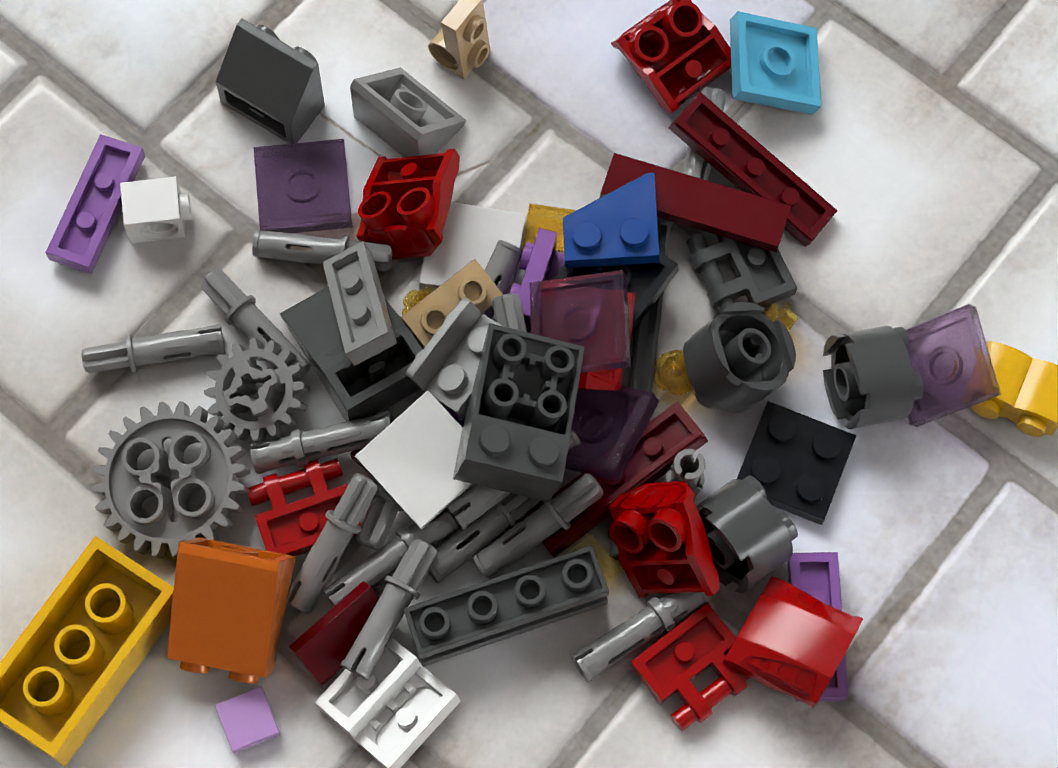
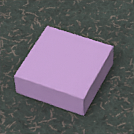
M262 686L215 705L233 754L281 735Z

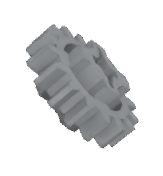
M250 338L248 350L242 345L234 343L232 344L234 356L231 358L221 354L217 356L219 363L223 366L220 372L208 371L207 376L216 381L215 387L204 390V395L216 399V403L208 409V412L213 416H223L224 425L222 430L234 429L237 439L246 441L249 435H251L253 441L257 443L264 442L267 431L271 436L279 439L283 437L282 424L286 423L292 427L298 425L296 419L292 416L295 410H307L308 406L299 401V395L310 392V386L298 381L307 372L306 368L300 364L292 365L296 355L288 349L280 353L281 345L275 341L269 340L264 348L262 341ZM256 361H270L278 368L275 370L269 368L263 371ZM260 382L264 386L258 389L259 398L254 399L251 396L257 392L255 384ZM251 410L252 414L259 421H245L236 413H246Z

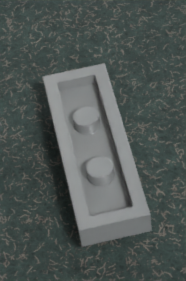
M364 241L322 262L344 351L355 366L372 356H376L397 344L373 255Z

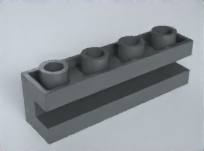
M593 545L406 607L404 612L421 665L424 667L607 605L609 589Z

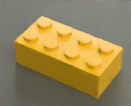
M94 536L1 660L0 724L63 767H66L170 624L174 587L97 536Z

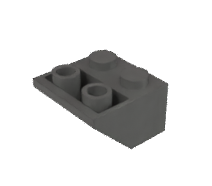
M241 19L236 25L215 81L220 102L295 147L325 107L318 62L304 48L298 46L292 48L280 41L278 36L268 27L261 24L254 26Z

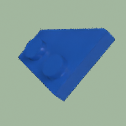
M646 173L563 217L566 268L660 263L654 173Z

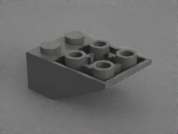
M326 287L281 312L280 316L345 421L374 416L418 391L420 388L406 375V371L422 348L385 299L397 344L354 366L345 354L329 287Z
M489 324L461 433L453 475L454 480L547 502L551 499L563 483L584 346Z

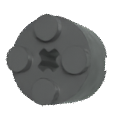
M749 302L733 303L715 315L684 343L683 354L686 373L695 389L696 399L702 406L710 409L716 407L727 412H743L754 407L787 381L789 372L794 369L796 361L794 343L779 319L776 322L770 320L763 314L766 310L763 307Z
M881 326L833 335L827 339L823 356L831 355V369L823 370L825 389L836 418L838 420L847 418L849 421L844 426L847 429L905 419L912 411L914 400L923 397V381L917 371H913L908 354L910 349L909 337L903 327Z
M748 475L743 480H731L696 505L707 533L713 564L718 572L719 582L724 586H727L732 581L739 586L735 592L745 593L792 557V540L798 537L797 529L787 515L777 513L766 499V492L763 486L753 476Z

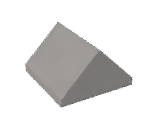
M401 67L356 78L350 85L354 117L403 157L437 154L463 128L467 121Z

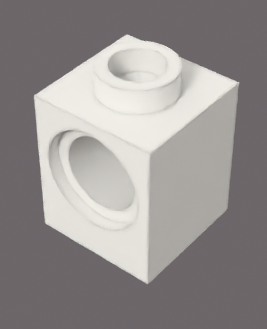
M176 176L120 183L123 224L131 244L186 237L185 220H192L191 200L189 192L181 193Z

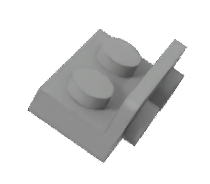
M466 298L461 299L454 310L446 316L441 327L424 349L416 355L413 363L406 371V375L424 393L428 390L441 405L464 420L488 326L490 323L502 326L484 315Z

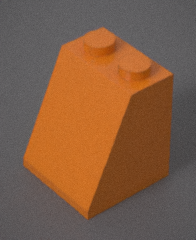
M202 537L179 542L167 658L181 661L180 669L189 672L208 674L210 667L229 671V679L243 683L256 684L259 677L266 678L272 674L296 556Z

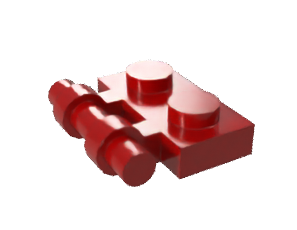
M338 458L319 463L318 459L304 465V469L281 477H277L275 473L263 477V483L248 487L250 491L247 495L251 506L270 501L273 508L254 515L267 551L298 556L311 550L328 520L325 516L328 510H335L348 486L345 484L328 490L326 481L343 476ZM312 487L314 495L289 504L286 503L284 495Z
M708 603L630 662L632 670L660 704L675 693L683 701L684 705L670 715L674 724L681 731L685 730L695 721L702 723L713 714L712 708L730 694L733 696L738 695L747 688L746 681L751 678L723 662L726 657L725 654L730 650L736 637ZM711 666L718 678L699 692L691 683V680Z

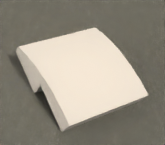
M391 637L373 668L369 680L359 677L356 672L353 674L345 669L317 699L315 704L384 768H401L461 701L453 690L425 669L416 656Z

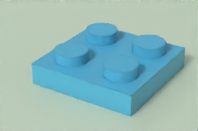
M737 11L730 19L733 99L813 115L821 108L817 28Z

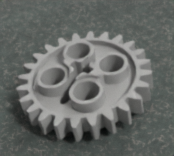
M179 401L174 414L169 405L165 402H159L156 416L144 406L140 408L141 422L135 423L125 416L123 422L127 431L123 435L112 430L108 433L116 443L113 449L99 447L98 452L108 459L106 465H98L92 468V471L104 477V482L92 486L91 491L106 497V499L95 506V509L103 514L112 513L103 525L112 531L121 528L117 540L127 545L135 539L133 550L144 554L151 546L152 556L163 559L168 546L172 556L177 558L179 542L199 537L219 541L215 530L219 525L230 530L234 528L232 522L226 517L229 511L243 513L244 508L234 501L235 496L248 494L250 491L249 488L238 482V478L250 474V469L245 465L236 464V461L241 459L246 454V451L241 446L229 447L237 438L236 433L231 429L220 432L224 421L217 415L207 421L208 411L201 406H198L190 416L189 406L182 401ZM168 438L171 439L169 458L164 447V442ZM193 443H201L202 452L200 457L193 463L185 464L183 457L186 448ZM153 449L154 460L147 469L139 471L137 468L139 455L145 450ZM172 470L179 475V479L171 481L170 490L163 483L171 479ZM204 489L206 493L204 505L199 510L190 512L187 506L190 495L196 490ZM157 496L158 508L151 517L142 518L141 506L148 497ZM173 503L178 512V519L175 522L171 521Z

